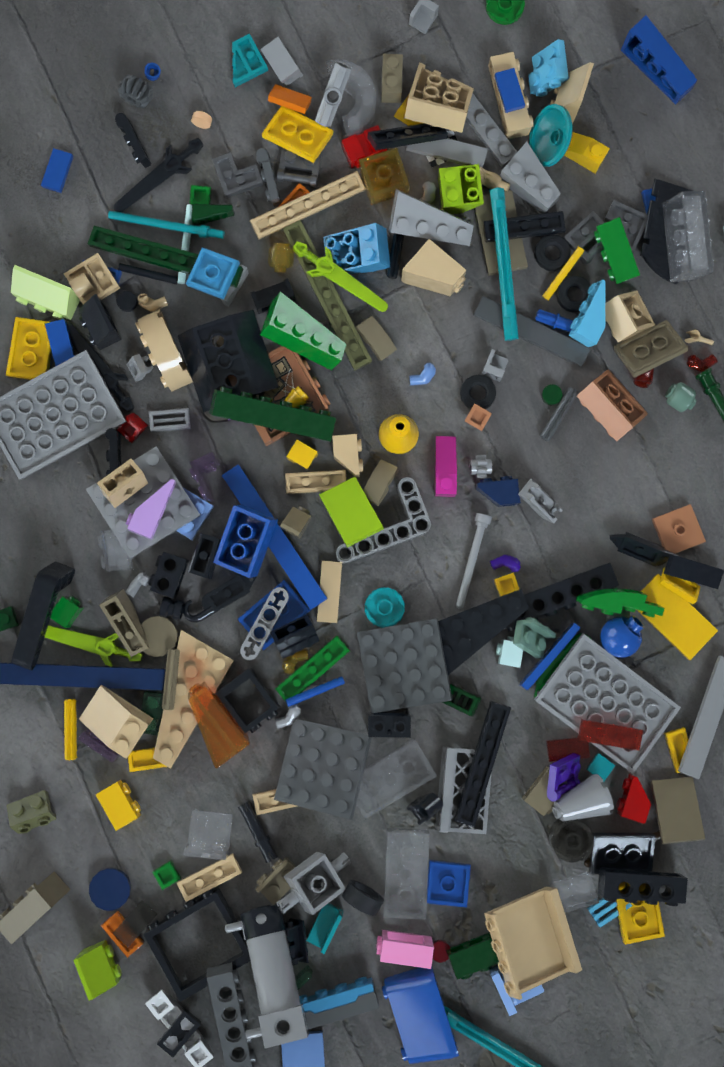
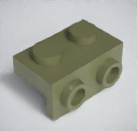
M46 790L6 805L10 828L18 834L27 833L33 828L48 825L51 821L56 820V815L51 811L49 794Z

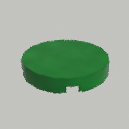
M486 0L488 16L495 23L501 25H509L518 21L525 7V0Z

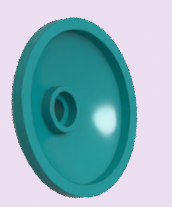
M558 104L546 106L536 117L530 131L529 145L543 167H550L556 164L567 152L572 139L573 126L571 116L565 107Z

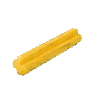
M66 699L64 701L65 760H75L77 758L76 699Z

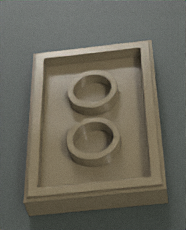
M665 320L615 345L614 351L635 378L687 352L688 346L671 324Z
M693 777L652 780L651 788L662 844L705 840Z

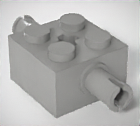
M315 852L283 877L291 888V892L276 902L280 911L285 914L294 905L300 903L304 912L313 915L344 892L346 888L337 873L351 864L350 859H348L349 857L343 852L332 862H329L325 854Z

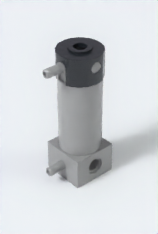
M265 905L250 909L249 912L240 914L241 921L225 925L226 933L243 930L261 1013L258 1016L260 1027L246 1030V1038L252 1039L262 1036L265 1049L308 1038L309 1031L304 1007L300 1003L283 913L277 905ZM286 1020L290 1025L289 1030L282 1031L279 1028V1021Z

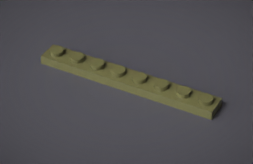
M301 220L283 228V232L292 250L298 241L307 244L308 251L320 258ZM294 252L336 336L347 344L344 352L353 370L355 371L371 363L372 359L332 281L325 276H309L306 271L316 269L315 263L308 260L307 257L305 258V256L298 257Z

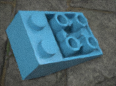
M377 223L323 237L324 252L325 247L330 249L333 262L349 274L374 272L390 267L387 229Z

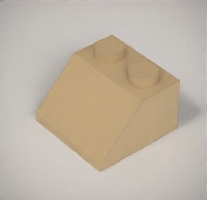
M638 291L617 295L605 303V321L608 322L612 336L617 342L625 341L655 326Z

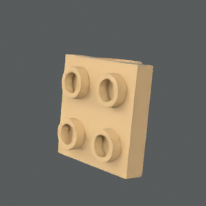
M99 253L64 273L71 288L83 305L95 294L102 300L120 289Z

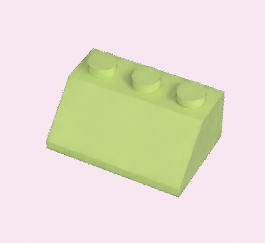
M17 265L14 266L11 293L16 297L17 302L26 306L30 303L34 305V309L42 313L49 311L53 313V317L59 320L66 318L71 321L80 299L70 287Z

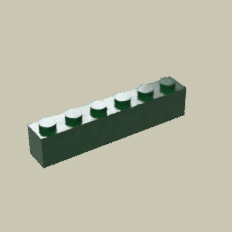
M221 387L220 390L214 389L209 414L331 442L336 417L330 416L331 412L319 409V413L312 412V408L300 405L299 408L292 407V403L280 401V404L272 402V398L261 396L259 400L252 398L253 394L241 391L240 395L232 393L233 389Z

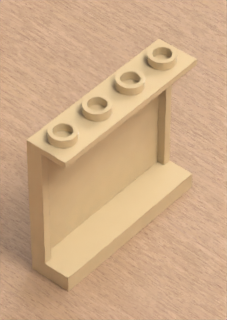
M546 886L484 913L486 918L485 925L492 938V948L498 957V968L504 977V988L510 997L520 1000L522 999V993L562 974L582 971L557 888Z

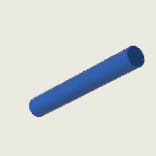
M342 676L285 699L286 704L290 707L345 684Z

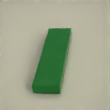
M338 636L334 637L278 685L275 690L284 700L302 693L350 650Z

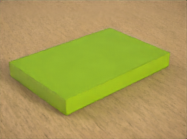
M356 477L319 494L347 548L384 529Z

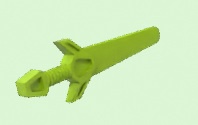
M298 241L295 243L293 250L298 257L305 256V258L307 257L308 260L316 265V269L306 271L309 276H325L378 311L385 312L388 309V304L333 262L330 249L325 247V257L318 258L317 255L308 251L307 244Z
M49 625L46 631L45 638L100 655L107 666L113 667L109 657L113 654L127 657L129 661H142L143 653L141 652L131 657L126 649L117 647L114 643L119 638L117 633L107 638H102Z

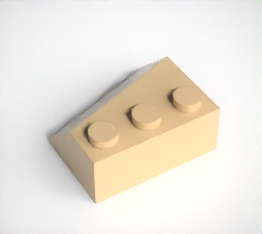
M419 62L408 97L404 118L462 133L474 88L453 78L447 80L441 77V72L437 70L431 72L425 69L426 65Z

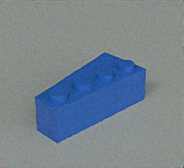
M647 15L629 30L621 51L676 105L693 89L697 82L695 75L688 69Z

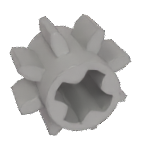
M476 455L475 459L470 460V474L476 475V479H486L487 475L492 474V460L486 459V455Z

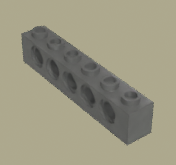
M232 962L207 968V982L225 1066L254 1067L253 1063L256 1062L255 1050L250 1049L249 1043L252 1042V1039H247L245 1034V1023L248 1022L246 1009L242 1010L241 1007L244 999L242 989L238 990L237 983H240L238 970L233 969ZM223 987L230 988V990L227 992L222 991L221 989ZM228 1007L234 1008L233 1011H227L225 1009ZM232 1027L239 1028L237 1031L230 1030ZM236 1047H241V1048H243V1049L237 1051V1050H235L234 1048H236Z

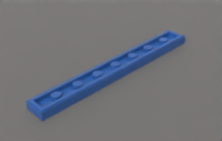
M239 464L222 475L241 505L273 517ZM277 523L269 543V548L309 609L312 610L327 600V597Z

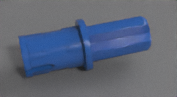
M541 309L538 310L535 317L536 321L550 325L552 329L559 328L571 332L570 325L573 320L562 317L559 313L553 314Z

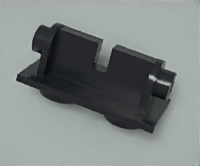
M290 918L289 921L285 922V931L288 943H292V945H289L292 965H297L298 962L309 963L304 920Z

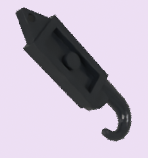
M628 532L610 535L609 538L618 548V552L652 566L663 565L669 559L670 554L680 556L665 550L660 545Z
M239 574L207 593L202 598L204 610L197 615L189 613L188 607L192 601H187L183 607L184 617L194 623L203 621L250 593V589L257 576L252 577L253 581H250V578Z

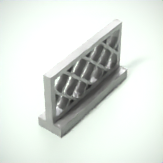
M442 746L438 796L443 802V807L436 813L435 829L439 832L486 834L491 775L483 798V805L478 815L482 820L481 829L473 828L469 825V828H463L466 825L463 823L458 827H451V819L457 811L456 806L453 804V798L458 793L462 794L465 785L464 783L458 787L455 783V777L462 772L467 778L464 769L472 762L473 757L470 754H474L475 749ZM457 753H465L469 758L462 766L457 763Z

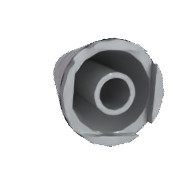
M593 774L561 796L559 800L554 802L552 807L555 818L563 822L612 814L613 812L610 810L614 809L613 800L607 787L603 788L601 785L603 779L598 774Z

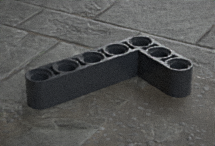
M55 561L38 572L13 652L12 664L31 671L34 669L40 655L58 592L72 582L75 568Z

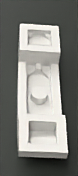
M163 989L145 1003L156 1019H161L167 1028L184 1011ZM198 1029L182 1047L185 1050L184 1055L194 1067H202L214 1057Z

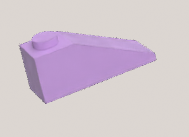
M169 480L136 508L134 514H129L126 525H129L127 529L130 532L150 540L153 539L176 485L175 480Z

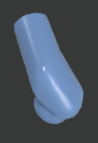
M426 363L420 375L409 376L410 386L428 384L436 373L434 365Z

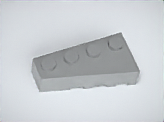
M398 189L395 190L389 231L391 233L470 246L474 225Z

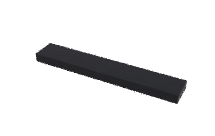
M490 701L454 817L456 822L475 827L511 707Z

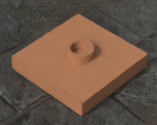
M691 504L652 519L665 550L676 554L706 542Z

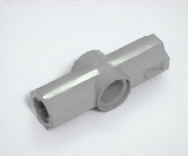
M335 62L315 118V122L319 125L331 128L337 108L342 100V95L352 70L351 67L343 63ZM336 91L339 96L336 99H330L327 95L328 92Z

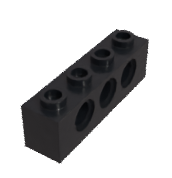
M600 867L598 893L604 900L616 902L617 899H625L624 901L628 903H637V900H641L651 905L665 902L669 906H678V903L686 904L688 878L680 873ZM625 882L624 889L618 890L619 884ZM645 883V889L639 892L640 885ZM666 885L665 891L659 893L660 887Z

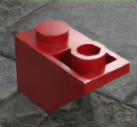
M629 774L628 778H625L623 781L622 789L624 792L622 798L619 797L616 804L617 814L645 824L651 803L638 777Z

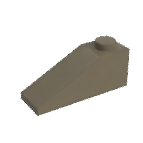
M121 589L106 597L99 606L130 656L132 657L148 649L149 645L135 607L125 590Z

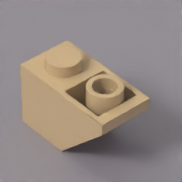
M357 434L332 436L334 459L352 475L360 477L359 472L363 471V459H358V452L362 451L361 439L357 440Z

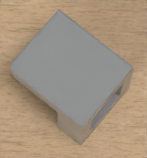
M419 0L410 14L409 25L426 34L438 16L439 5L431 0Z
M491 349L481 375L500 382L508 359L494 354L495 350Z

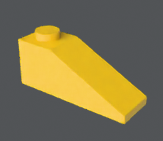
M572 132V139L564 156L596 174L610 148L591 137Z

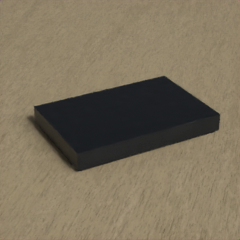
M592 833L590 874H599L600 867L652 871L655 834Z

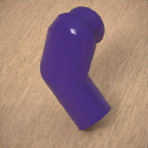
M507 554L490 561L493 570L506 566L510 568L511 572H518L521 568L520 561Z

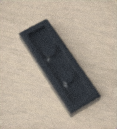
M670 554L664 574L715 589L719 588L724 573L723 569Z

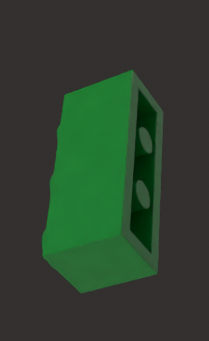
M620 217L595 226L597 231L593 233L597 243L601 242L603 250L600 253L603 261H608L610 269L607 272L610 281H615L616 284L639 276L640 273Z

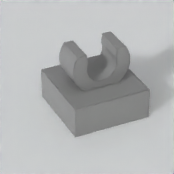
M140 354L134 355L127 363L135 382L142 380L154 368L153 366L146 367L145 363L149 359L147 356L141 358Z

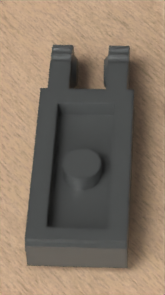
M260 148L256 156L260 167L263 168L260 171L264 183L267 182L268 189H265L268 202L272 201L274 207H277L282 202L272 162L267 150Z

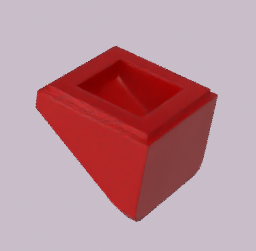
M135 413L127 415L125 417L126 422L117 429L131 443L148 426Z

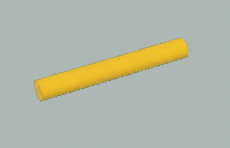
M578 246L542 295L544 299L549 301L584 252L581 247Z

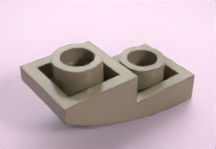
M373 316L368 317L356 326L365 344H369L379 361H382L397 350L387 333Z
M384 460L379 461L363 489L369 502L379 506L389 491L388 486L399 472L398 467Z

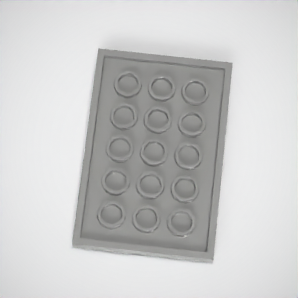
M87 350L0 397V447L19 480L105 434L107 429H115L126 422L123 413Z
M583 633L534 698L542 707L632 774H634L681 708Z

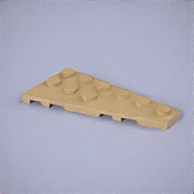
M183 630L180 632L177 649L180 650L174 709H163L153 759L170 769L173 767L234 662L233 659Z

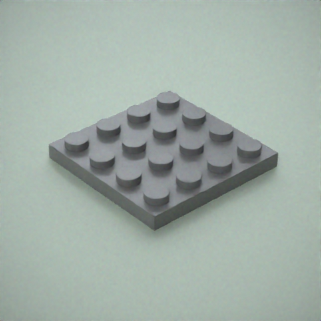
M157 446L133 460L144 473L148 484L116 508L103 495L97 483L86 489L130 559L200 516ZM169 480H175L176 485L153 539L150 540L130 532L127 529L129 525H126L129 514H134L136 508Z

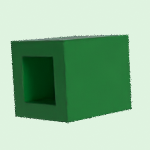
M71 595L69 597L62 596L52 611L51 619L64 628H70L83 610V607L79 605L80 601Z

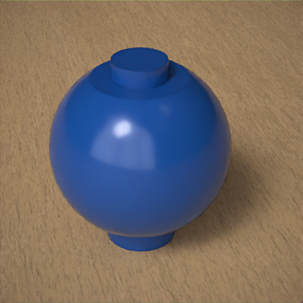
M633 615L630 618L614 617L608 620L601 629V647L614 657L625 658L633 655L642 643L640 631L644 628V625Z

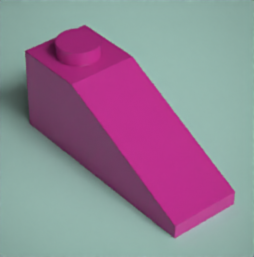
M436 436L435 497H455L457 494L456 437Z

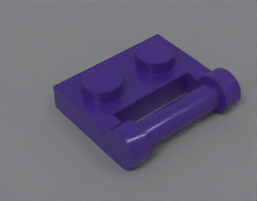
M572 753L550 764L547 797L550 801L555 802L559 800L563 794L580 784L578 779L581 769L580 755ZM567 781L566 784H564V785L558 787L559 784H561V783Z

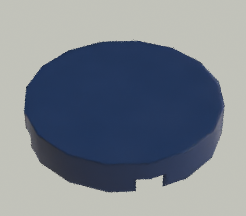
M106 868L100 870L89 884L91 901L102 910H116L124 905L130 896L131 883L129 877L119 869Z

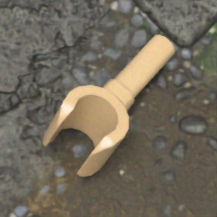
M698 330L686 332L691 336V338L685 339L686 343L697 341L709 345L714 343L713 340L701 336Z

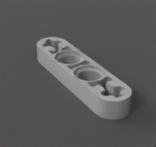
M275 588L270 593L241 646L240 653L244 659L253 660L262 650L270 632L273 630L289 600V594L284 588ZM283 591L285 600H280L277 604L281 606L280 610L269 605L270 601L272 603L276 601L274 594ZM267 609L275 611L276 616L271 621L266 620L264 617V612ZM257 627H263L266 631L262 639H258L254 635ZM250 637L254 641L261 642L260 646L255 644L253 648L255 651L254 655H246L245 647H250L253 643L249 641Z

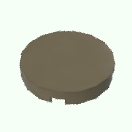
M160 616L150 617L141 624L149 648L143 651L147 655L153 657L165 656L168 649L176 647L178 630L168 618Z

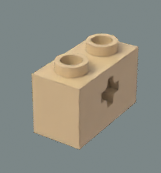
M129 459L97 482L103 495L116 508L145 487L148 482L142 470L132 459Z

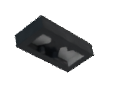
M185 1008L158 1040L157 1045L171 1057H174L198 1029L201 1021Z

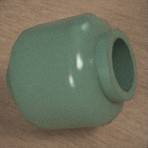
M682 382L673 383L665 394L667 398L666 403L679 412H684L687 409L691 410L697 402L695 399L696 391Z

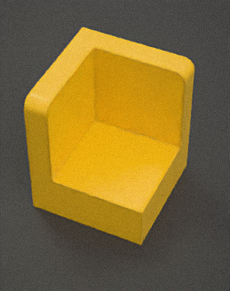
M296 440L286 457L289 461L308 469L314 458H317L318 452L301 441Z

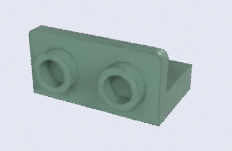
M527 617L525 620H517L513 644L536 659L544 658L546 639L556 638V633L551 631L548 626L539 623L537 619Z

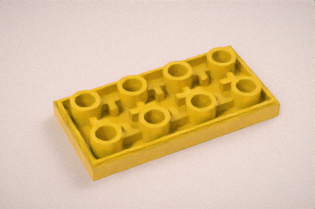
M656 574L641 592L647 595V602L655 603L665 608L663 615L655 614V617L643 615V611H637L688 660H691L718 630L688 601L659 584L661 576Z

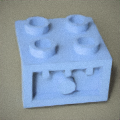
M498 966L489 970L509 1016L517 1013L516 1005L544 992L541 984L522 993V999L520 1000L510 997L504 988V977Z

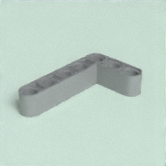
M403 478L397 485V493L408 520L384 528L361 540L360 542L365 541L369 544L370 548L367 552L359 550L358 545L360 542L348 548L345 543L340 545L336 550V558L339 562L345 564L422 536L429 531L431 521L416 482L412 478ZM403 483H409L412 487V491L408 493L404 492L401 489V485ZM409 503H418L419 510L411 511L408 506ZM419 520L424 521L426 524V529L423 531L416 528V522ZM400 527L407 530V536L404 538L397 535V529ZM384 534L388 537L389 541L386 545L378 542L377 538L379 535ZM341 549H348L351 556L348 559H342L339 555Z

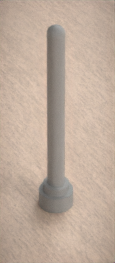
M476 513L474 521H476L477 529L456 602L458 609L464 607L484 530L491 524V516Z

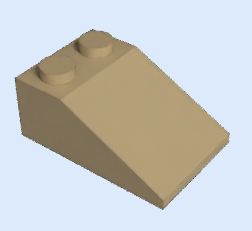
M589 62L568 72L569 79L554 90L557 96L555 100L551 99L550 105L558 104L565 107L571 116L572 124L582 103L594 63Z
M103 685L99 687L79 718L107 747L126 759L154 719Z

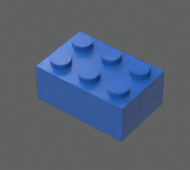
M234 505L213 563L248 578L258 576L278 519L244 505Z

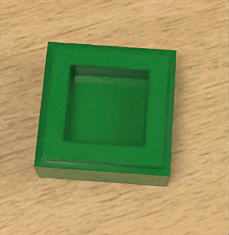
M191 185L189 204H210L211 187Z
M171 860L152 872L162 890L181 879Z

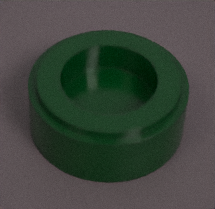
M554 384L546 386L541 394L543 402L547 405L559 403L562 399L561 388Z

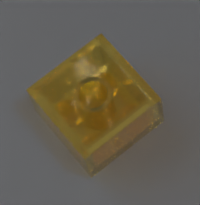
M397 148L359 159L360 174L371 205L393 199L396 189L409 194L410 185Z

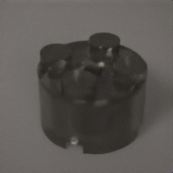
M558 819L549 830L548 842L552 850L559 858L566 862L575 863L585 860L594 848L592 832L580 819L563 822ZM569 836H573L575 840L572 842L568 841L567 839Z

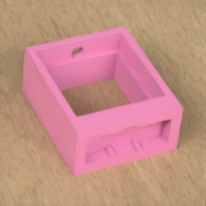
M382 930V936L377 937L376 954L380 955V962L431 969L434 951L431 936Z

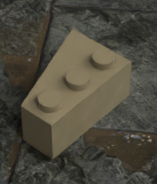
M55 871L39 885L34 883L25 891L27 893L25 898L21 895L12 903L14 906L12 910L8 907L0 915V932L13 944L71 889Z

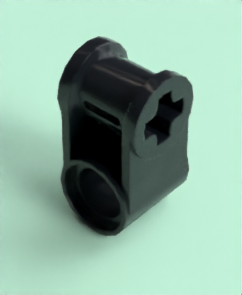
M430 793L423 797H418L406 808L408 811L411 810L418 819L417 823L420 825L431 819L443 807V802L439 796Z

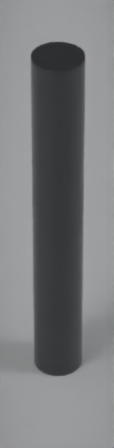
M119 263L118 270L177 285V276Z

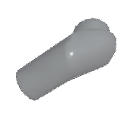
M139 573L125 592L134 598L141 585L147 586L149 584L150 577L146 573Z

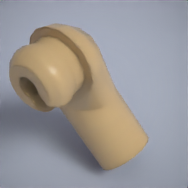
M141 293L138 296V304L150 312L168 306L165 296L156 300L148 297L145 293Z

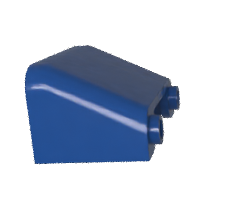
M431 966V969L418 967L384 978L385 986H382L384 998H389L403 1043V1047L400 1048L403 1060H408L409 1064L458 1057L457 1044L441 998L433 967Z

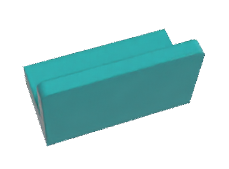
M330 903L321 908L306 939L307 942L321 948V953L325 954L343 917V910Z

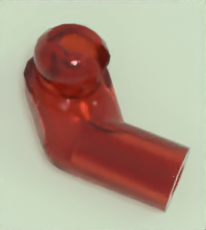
M713 354L704 360L699 359L696 355H690L687 359L688 367L700 372L705 371L718 362Z

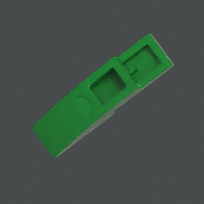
M631 589L596 590L577 596L576 601L582 604V608L592 611L594 607L602 609V613L612 616L614 613L621 614L622 608L634 613L635 610L643 611V615L655 617V614L662 616L665 609L658 604L647 602V595L643 592Z

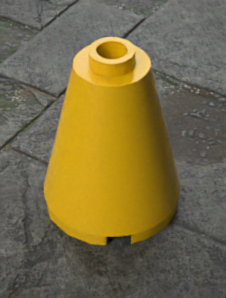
M391 415L382 422L379 428V440L388 452L404 454L409 452L418 441V427L406 415Z

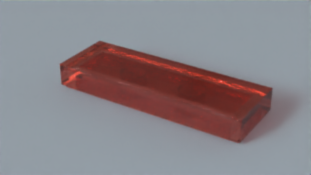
M581 719L578 740L640 751L643 730Z

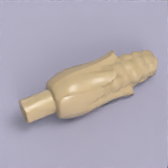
M480 166L482 185L489 189L499 187L504 188L505 191L509 190V183L502 181L498 174L485 170Z

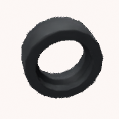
M355 880L349 881L346 890L342 894L343 899L348 904L371 916H376L384 901L382 896L376 891Z

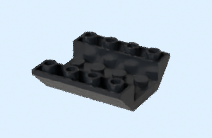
M254 310L232 314L193 327L177 335L203 413L210 411L214 389L220 390L221 387L233 389V394L240 395L242 391L256 395L279 388L263 336L260 335L261 330ZM218 335L224 339V344L221 347H216L213 343L214 338ZM229 375H234L237 378V383L233 387L227 384L226 380Z

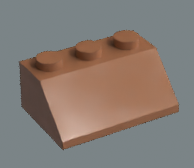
M609 369L577 395L581 404L588 408L595 420L600 422L607 430V433L616 441L648 415Z

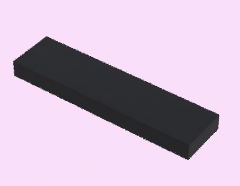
M423 123L368 132L367 139L375 150L447 139L448 132L445 128Z
M563 211L507 218L509 240L565 233L566 231ZM484 221L486 242H494V221Z

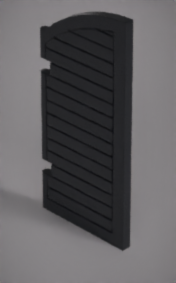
M654 179L651 195L656 197V200H651L649 204L643 236L644 239L648 240V243H642L640 256L643 257L648 266L657 275L671 283L678 284L695 191Z

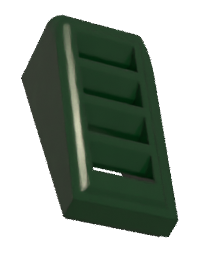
M192 205V221L194 225L235 216L232 205Z
M450 684L452 696L455 691L458 692L454 702L446 701L442 703L473 717L482 698ZM462 695H465L462 705L459 706L458 703ZM471 698L473 699V701L468 710L466 709V706Z

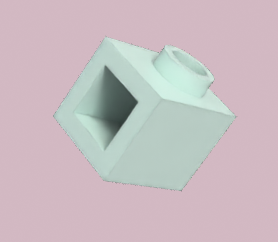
M507 636V640L502 639L501 643L497 644L496 655H499L498 664L520 668L523 650L513 644L514 637Z

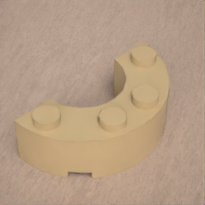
M159 309L139 318L135 324L139 333H143L140 339L144 347L148 346L151 351L148 356L153 366L157 364L162 374L160 379L164 388L169 387L172 392L192 383L191 375L177 349L161 310Z

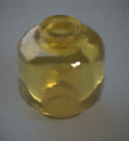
M274 243V246L269 248L268 265L274 268V272L286 273V269L293 267L294 250L290 247V244Z

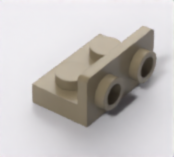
M287 856L283 860L279 858L271 866L273 870L268 875L264 873L256 881L258 885L255 890L258 893L261 892L272 905H275L291 889L283 876L296 866Z

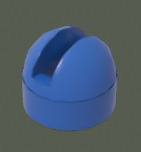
M148 63L144 70L145 77L148 80L156 81L160 77V67L156 63ZM150 69H154L153 76L150 75Z

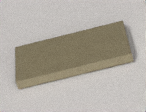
M512 190L504 191L506 218L517 217ZM489 194L483 195V205L474 208L488 276L499 274L496 241L486 242L483 226L484 221L493 220L491 196ZM522 238L510 239L509 249L512 271L527 269L528 265Z

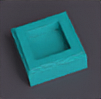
M597 753L586 770L591 774H598L604 782L616 765Z

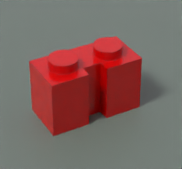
M378 125L364 130L362 134H355L341 140L342 150L351 169L355 167L361 168L367 162L380 160L387 154V149L375 150L367 139L368 132L380 130Z

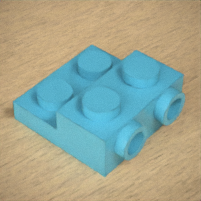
M557 39L532 57L533 72L528 74L530 94H534L537 97L546 96L549 91L560 87L562 83L569 79L564 40Z

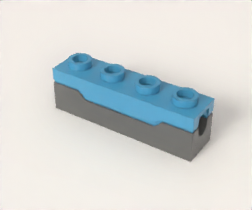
M361 977L356 979L355 983L348 985L347 983H341L336 985L335 989L328 991L327 989H321L316 991L315 995L308 997L307 995L299 996L300 1003L304 1007L308 1030L379 1008V1000L372 977L368 979L367 977Z

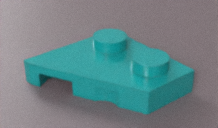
M250 33L232 42L233 85L235 88L268 71V67Z

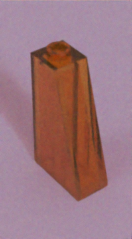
M205 681L202 684L197 683L189 689V703L212 762L217 769L250 744L249 737Z

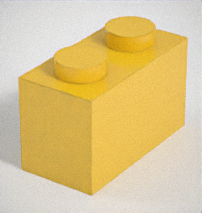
M122 780L96 794L115 831L141 816L140 805L136 800L133 801L128 784L126 782L123 783Z

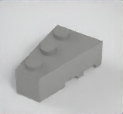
M527 141L501 171L500 177L502 181L510 184L509 189L540 214L548 213L557 203L561 193Z

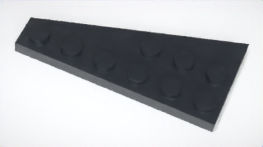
M522 589L438 621L448 675L530 608Z

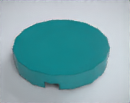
M381 587L373 590L365 602V613L368 620L378 627L396 625L402 619L405 612V603L402 596L391 588Z

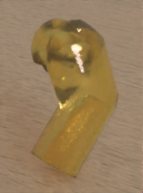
M301 650L292 656L286 657L282 664L284 672L292 674L298 661L309 659L308 651Z

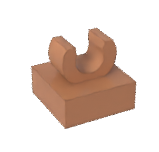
M474 403L465 422L482 431L492 413Z

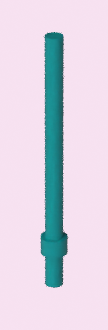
M109 211L108 218L113 220L198 234L199 237L203 238L214 237L224 239L225 231L211 229L210 226L201 225L199 227Z

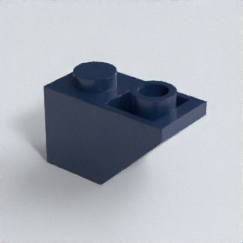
M512 476L500 477V481H492V478L480 479V483L475 485L476 490L497 507L514 506L521 503L520 496L518 495V479H512Z

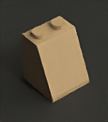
M428 239L402 269L401 281L405 284L451 296L454 292L458 293L463 288L464 281L466 280V269L433 241Z

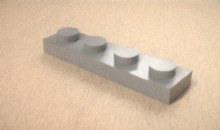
M472 93L466 121L499 165L504 167L515 156L517 151Z

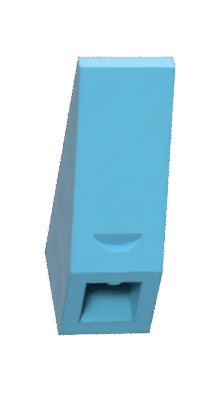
M603 279L590 286L587 292L589 294L587 300L583 301L579 307L580 314L578 318H575L570 325L572 330L569 336L588 348L598 343L605 329V280Z

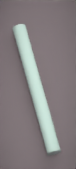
M188 204L184 224L192 225V205ZM183 232L181 250L189 252L191 233ZM178 272L177 283L185 284L186 274Z

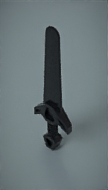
M199 138L189 141L188 148L179 155L172 154V144L168 146L165 152V160L114 204V210L120 213L173 174H188L192 168L182 166V162L190 154H198L204 146Z
M66 321L71 342L78 353L85 350L89 352L109 390L120 400L119 405L128 412L133 410L135 407L131 398L126 397L118 387L119 381H129L125 374L113 373L70 322Z

